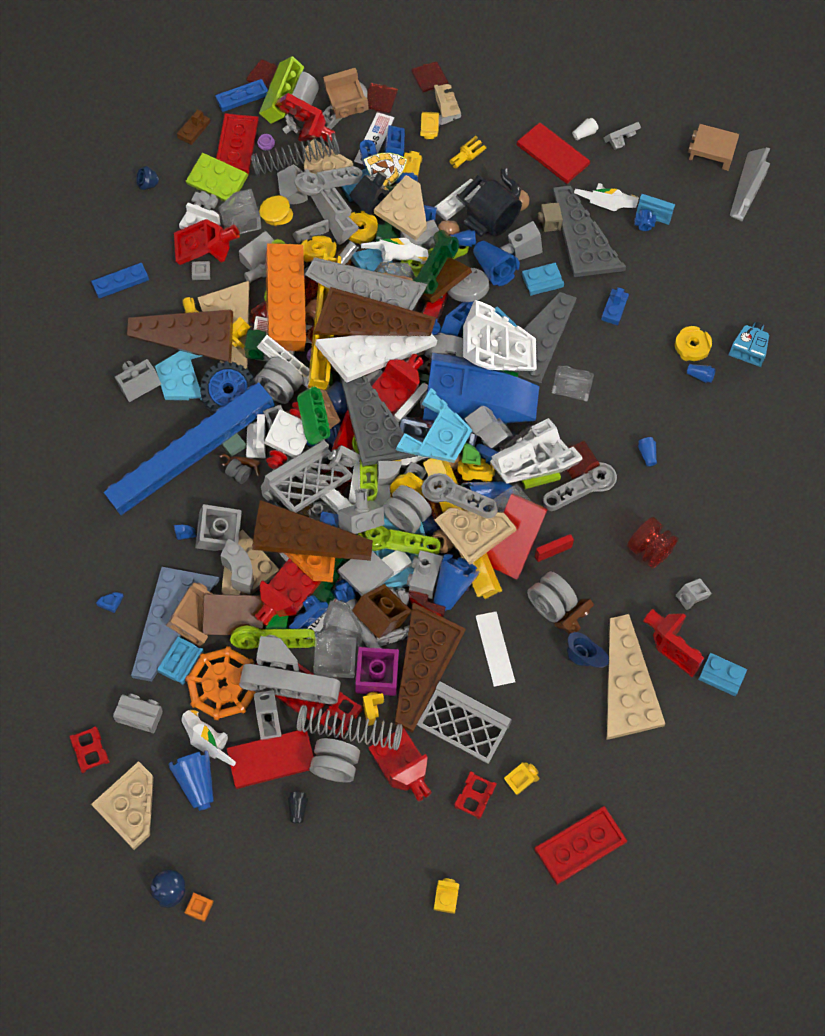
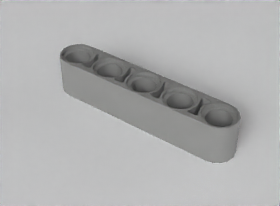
M254 664L243 665L239 686L246 690L256 692L273 690L275 695L325 704H336L338 702L341 685L340 681L334 678Z

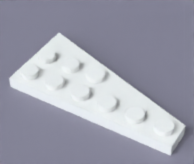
M432 334L431 336L356 335L317 339L315 345L347 383L386 367L389 360H402L410 357L412 354H417L434 347L438 340Z

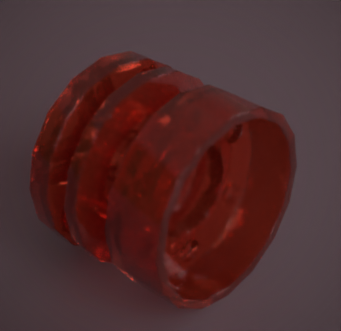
M654 517L644 522L627 544V547L636 555L645 551L642 560L644 562L649 561L648 566L652 569L672 553L679 540L675 535L670 537V530L660 534L663 524Z

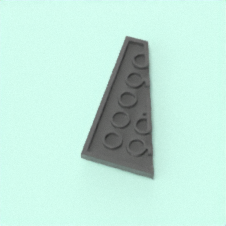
M554 187L553 195L555 203H559L563 219L561 228L573 277L625 271V264L621 263L615 250H612L608 244L609 241L595 221H592L590 213L581 205V200L574 193L572 187Z
M560 292L523 329L536 338V370L506 371L517 372L518 378L540 387L574 308L576 297Z
M366 375L347 383L340 376L362 466L378 464V461H395L418 457V455L396 450L404 433L386 404L379 398L377 391L368 382Z

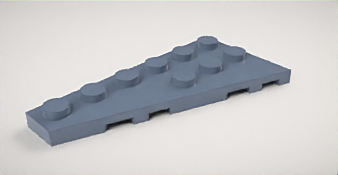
M166 567L161 568L131 674L132 678L153 681L158 673V667L177 637H181L180 634L167 627L166 624L187 589L193 583H201L207 587V591L211 592L213 587L219 582V577Z

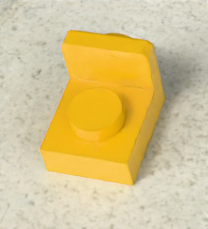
M422 112L420 136H424L425 139H434L439 133V113Z
M409 151V153L404 154V158L407 161L402 173L413 172L414 175L418 176L422 156L418 152Z
M241 317L233 323L232 345L235 347L239 345L243 349L245 346L239 339L247 334L250 326Z
M372 692L363 696L366 720L369 718L368 726L374 725L376 717H379L377 705L383 704V693Z
M521 763L504 777L516 795L520 794L533 782H537L540 778L537 775L539 773L538 770L531 763Z
M444 878L443 881L438 880L434 910L455 914L459 884L455 883V880Z

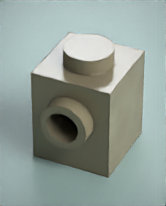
M559 203L541 205V212H538V220L542 222L544 232L561 230L563 219Z

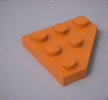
M284 553L313 581L333 582L334 557Z

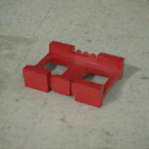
M339 692L338 702L331 704L327 712L328 710L330 711L329 718L335 716V712H338L337 718L341 721L343 714H346L343 724L344 735L348 730L347 726L350 724L351 715L356 719L363 708L342 692ZM343 700H347L354 705L348 714L338 708ZM326 711L323 713L320 719V725L323 726L326 722ZM341 724L337 729H335L336 735L340 730Z
M96 726L70 736L82 773L103 763H110L107 753L102 747L100 741L102 739ZM90 733L93 743L82 747L79 737ZM97 752L100 760L88 765L85 756Z
M470 771L462 794H459L454 806L456 809H460L480 820L497 783L487 781ZM475 780H480L487 784L484 793L481 794L472 789ZM467 798H471L479 803L476 811L472 812L463 807Z

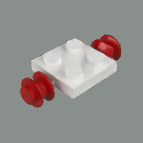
M298 402L292 404L294 409H290L289 413L282 410L278 411L264 441V444L276 449L270 451L272 458L266 459L268 466L274 470L284 465L282 462L288 460L286 455L293 458L299 456L307 442Z

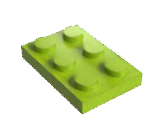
M202 153L188 176L186 183L200 191H205L209 195L214 194L218 199L232 205L248 174Z

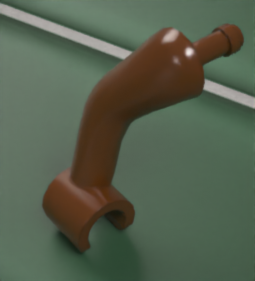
M222 453L219 456L228 458L227 462L221 463L223 466L228 465L236 458L241 461V464L249 465L250 467L254 466L256 476L260 475L258 465L261 463L256 459L229 456L226 453Z

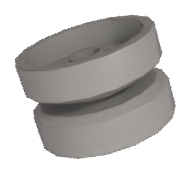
M272 357L265 364L264 369L255 377L256 384L259 382L274 401L286 404L293 397L294 391L298 390L302 385L303 378L299 371L289 362L279 357Z
M400 485L392 493V498H388L382 505L384 507V515L395 527L403 532L413 534L419 529L421 522L425 521L432 512L425 498L414 489L405 485Z
M551 571L547 572L540 579V583L532 585L527 592L530 601L537 611L551 622H558L565 615V611H570L578 602L570 585L561 576Z
M325 738L317 740L314 753L317 756L311 760L310 771L327 780L343 783L352 782L356 772V768L353 765L358 763L360 750L349 743Z

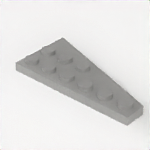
M315 257L305 273L306 276L329 289L333 287L409 310H413L427 286L424 283Z

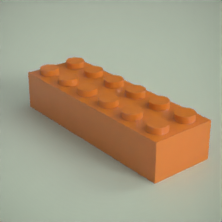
M267 243V335L287 351H304L306 344L303 245Z

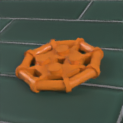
M230 646L205 654L201 653L193 669L185 678L191 698L190 705L218 721L223 717L238 713L244 714L256 691L248 690L241 703L238 701V697L243 691V688L239 686L243 665L240 668L229 663L230 657L243 665L254 664L255 662L253 659H248L234 651ZM225 657L222 663L211 665L209 662L210 660ZM206 664L208 670L202 678H198L199 672ZM227 679L226 683L228 686L219 688V680ZM196 683L202 684L204 694L200 697L198 696ZM206 699L216 703V708L210 707L204 701ZM228 702H234L237 705L221 710L222 705Z

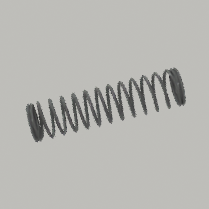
M331 133L333 145L331 143L329 135L327 134L329 153L326 149L322 136H320L323 156L318 147L316 138H314L316 157L314 155L309 140H307L310 160L307 156L302 141L301 147L303 153V161L299 154L296 143H294L297 163L293 157L290 146L288 145L290 164L287 160L284 149L281 146L284 167L280 161L276 148L275 153L277 159V168L274 164L270 150H268L271 170L269 169L264 153L262 152L265 172L263 171L260 165L257 154H252L251 159L254 171L257 176H260V169L263 174H266L267 166L268 170L272 172V163L277 171L279 170V163L281 167L285 169V160L288 166H291L292 159L295 165H298V156L303 164L305 163V155L307 160L311 162V152L314 159L317 161V149L319 151L321 158L323 159L325 156L324 148L329 157L331 156V148L334 154L338 155L340 154L335 133Z

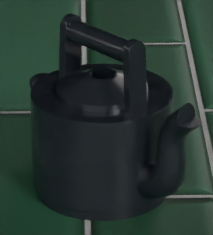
M508 168L500 169V177L511 191L496 180L486 181L479 175H476L475 179L460 194L456 195V198L467 207L468 217L463 222L464 226H467L472 231L475 230V233L480 237L486 232L494 236L503 234L514 223L522 207V202L519 199L521 188L516 181L509 177ZM482 183L483 186L479 188L470 203H468L465 198Z

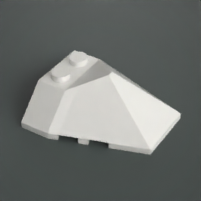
M475 300L463 325V357L473 364L488 370L535 371L536 338L521 327L513 326L508 322L509 319L506 316L501 317L494 312L495 308Z
M548 418L528 429L529 433L523 438L519 437L515 440L516 443L526 440V442L530 441L534 448L535 458L503 474L494 464L493 460L490 463L507 484L562 472L578 464L582 460V456L574 447L568 448L562 442L557 427Z

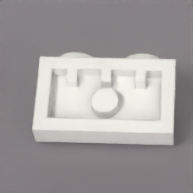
M187 203V212L179 224L180 229H184L204 219H208L220 226L219 214L215 211L201 208L196 204Z
M257 414V422L247 425L246 456L248 458H265L266 444H264L266 439L265 414Z
M523 440L491 457L494 464L503 474L535 458L536 455L532 443Z

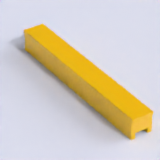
M325 253L323 254V260L341 264V256L333 258L328 257ZM318 283L314 330L329 292V288ZM313 330L307 388L315 386L326 391L330 378L331 363L315 343L317 339L334 338V335H314Z
M433 458L423 462L428 477L438 473L446 474L458 485L449 462ZM439 502L443 513L449 508L468 511L449 502ZM485 553L472 563L477 567L476 571H479L477 578L472 584L477 597L483 595L484 599H487L498 592H502V589L488 555Z

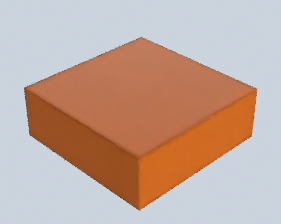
M193 893L184 913L205 922L213 905V900Z

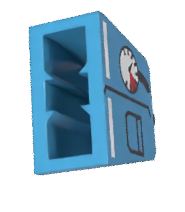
M755 322L752 327L744 326L734 341L729 356L761 367L766 356L769 334L763 331L764 325L760 322Z

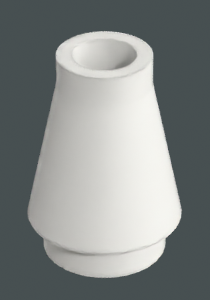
M587 118L572 134L576 140L595 134L596 130H598V125L593 118Z

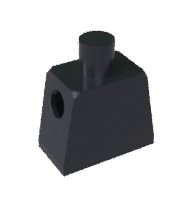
M378 171L375 177L364 175L349 194L366 214L377 216L374 214V209L389 194V189L383 184L387 175L381 171Z

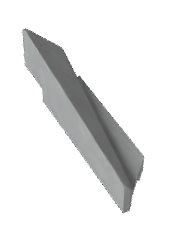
M766 147L748 152L730 212L731 217L743 221L769 169L770 163L766 162L770 148Z
M308 169L304 170V173H310ZM335 187L323 189L319 194L311 196L324 220L328 219L329 229L339 245L344 243L358 230L359 227L348 217L352 210Z

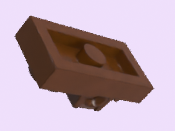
M197 109L178 131L177 138L192 145L210 124V118L204 116L203 112Z
M580 599L574 608L567 611L558 622H554L555 626L558 629H564L569 635L578 632L581 627L577 619L579 617L583 618L590 613L589 609L594 606L591 599Z

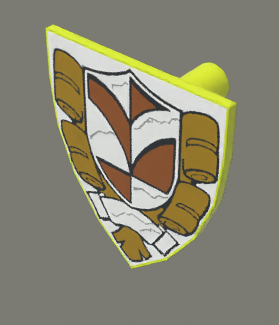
M379 153L364 159L370 176L375 177L378 171L387 175L383 183L385 186H390L399 178L407 161L406 158L393 153Z

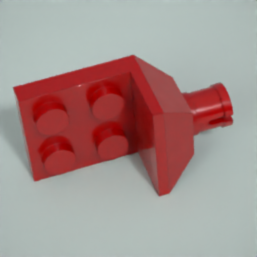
M290 93L277 100L275 106L279 107L280 111L294 115V118L299 121H305L298 138L299 141L313 140L322 136L323 140L328 143L327 134L332 141L331 133H335V131L325 126L326 121L320 109Z
M204 219L175 232L176 262L182 265L207 253L212 254L221 263L224 262L230 248L229 242L240 237L237 226L233 224L223 229L218 224Z
M412 354L406 362L404 360H389L382 375L372 385V388L377 391L379 398L386 404L393 416L416 392L420 383L417 370L423 365V360L420 357L415 360L418 356L416 354Z
M288 559L269 584L263 580L260 582L263 606L254 617L267 626L275 615L279 617L296 615L303 606V602L312 595L322 581H313L291 559Z
M652 609L644 618V622L655 630L653 636L657 650L693 677L703 662L704 657L697 649L688 646L682 637L676 636L682 627L686 615L668 614L664 618Z
M404 727L402 728L398 750L390 749L388 741L384 748L381 747L380 741L376 746L368 747L369 752L392 788L405 791L412 790L417 801L423 800V796L427 798L432 793L424 781L428 757L426 754L421 756ZM394 732L393 734H391V738H390V746H391V747H392V744H393V742H394L395 732ZM386 738L382 739L383 745L386 741Z

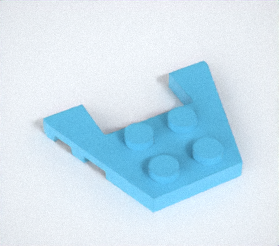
M179 351L155 366L165 400H189V398H200L202 400L201 387H199L191 359L202 357V355L198 356Z
M431 388L422 405L439 415L423 442L404 433L396 450L454 463L470 436L472 429Z

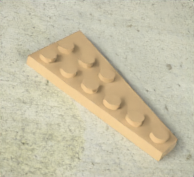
M249 281L198 297L202 312L231 309L233 311V323L241 317L249 325ZM247 334L239 339L244 346ZM232 345L231 363L236 362L237 365L241 364L245 369H248L244 348L242 349L239 345L237 347Z
M629 614L610 618L606 740L665 725Z

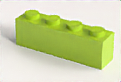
M293 56L279 63L259 114L270 123L284 118L285 113L275 106L277 100L287 93H293L304 69V66Z

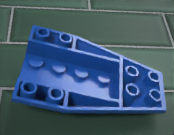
M432 353L427 394L432 388L441 400H444L448 404L447 406L454 413H457L465 423L467 422L464 418L482 405L491 409L496 419L500 418L503 423L536 420L539 395L538 385L500 370H488L477 366L463 357ZM424 407L423 420L435 422L439 414Z

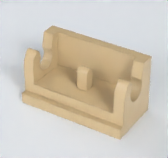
M434 85L436 101L442 118L460 114V108L458 107L454 92L444 93V90L452 88L451 85Z

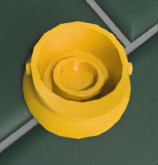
M284 196L267 198L260 206V216L270 225L286 224L293 217V212L289 208V201Z

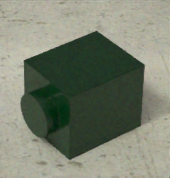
M258 329L248 330L244 347L246 358L264 360L265 353L258 349L257 346L266 336L265 331Z

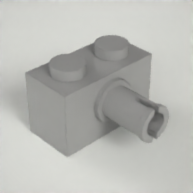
M148 359L135 366L131 361H127L130 367L124 363L122 366L124 372L115 376L122 393L129 402L161 385L159 377Z
M366 489L355 490L356 505L338 510L339 528L353 534L384 525V507L371 500L367 501Z
M420 550L418 557L415 556L413 559L412 568H415L414 572L408 576L407 585H409V593L432 599L443 556Z

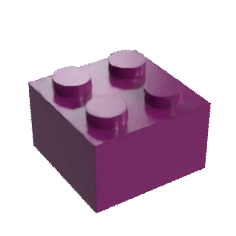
M358 648L356 693L368 694L378 692V694L383 693V695L396 696L398 649Z

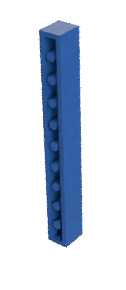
M259 382L247 388L246 392L234 397L229 404L220 407L215 414L203 419L198 426L189 429L181 438L173 440L167 448L158 451L153 458L142 462L136 470L124 475L122 480L110 485L104 494L117 512L123 515L256 420L257 414H264L263 411L274 407L272 397Z

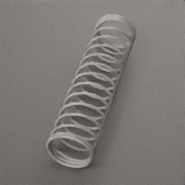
M302 705L300 708L297 719L298 731L303 730V732H306L310 727L311 734L318 730V734L322 735L325 731L326 736L329 737L333 732L334 738H337L341 733V737L343 740H345L349 734L350 741H353L357 735L358 743H361L365 736L366 745H368L372 739L374 746H376L380 740L382 748L386 746L387 741L390 749L393 748L394 750H398L402 736V724L397 725L394 736V742L391 747L390 738L392 722L390 723L389 732L384 745L382 743L385 722H382L381 731L378 740L375 744L374 739L377 720L374 721L373 730L370 739L367 742V726L369 722V718H367L364 733L362 735L361 740L359 741V725L361 721V716L358 719V725L353 739H351V725L353 721V715H351L348 731L345 737L343 738V724L346 715L345 713L342 717V724L337 736H335V724L338 712H335L334 723L328 735L327 724L330 715L329 710L327 712L324 728L320 733L319 724L322 709H320L318 722L314 731L312 732V718L314 714V707L311 710L310 721L306 730H304V725L306 721L307 707Z

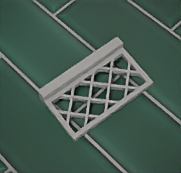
M324 440L267 474L263 487L268 492L271 490L290 511L296 513L351 479L353 474L340 461L333 468L328 467L329 465L321 464V460L326 457L329 458L331 453L328 449L329 445ZM309 467L318 468L317 474L306 473ZM320 469L331 470V476L320 475ZM334 471H340L345 476L341 478L333 477ZM295 476L303 477V483L292 482V478ZM306 478L317 479L316 485L305 484ZM319 480L330 481V485L327 487L319 486ZM280 485L289 486L288 492L280 491L277 487ZM291 487L302 488V494L290 493ZM304 489L316 490L313 496L304 495ZM290 498L301 499V503L294 507L289 500Z
M439 681L417 726L489 764L511 724V719ZM438 696L446 700V708L435 709L434 702ZM462 708L465 717L454 720L451 709ZM449 710L452 721L440 724L437 713ZM435 714L438 725L428 727L423 724L427 716ZM478 717L482 720L483 726L471 729L469 719ZM467 720L469 731L458 734L455 723ZM453 724L456 734L449 737L443 735L441 727ZM495 726L501 729L498 737L490 739L486 728ZM484 729L487 740L476 743L473 732ZM471 734L474 744L464 746L461 744L459 737ZM489 743L491 751L487 758L479 754L477 746Z

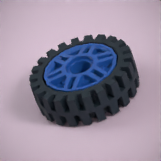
M229 361L222 364L221 362L217 363L216 366L210 367V370H207L202 378L200 388L202 401L206 408L215 414L220 407L226 406L234 397L240 396L246 392L248 387L255 385L254 378L249 370L245 369L241 364L237 365L236 362L229 363ZM230 386L233 388V392L227 394L223 389Z

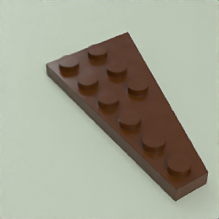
M330 287L316 324L314 335L431 336L436 317Z
M231 309L128 318L127 335L130 338L231 363L233 311Z
M260 500L252 550L371 561L373 540Z
M415 603L412 605L395 718L396 725L402 724V728L404 727V729L411 733L416 728L466 631L465 628Z

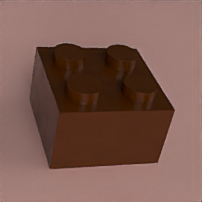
M385 584L364 594L352 610L357 618L379 639L399 628L412 612Z

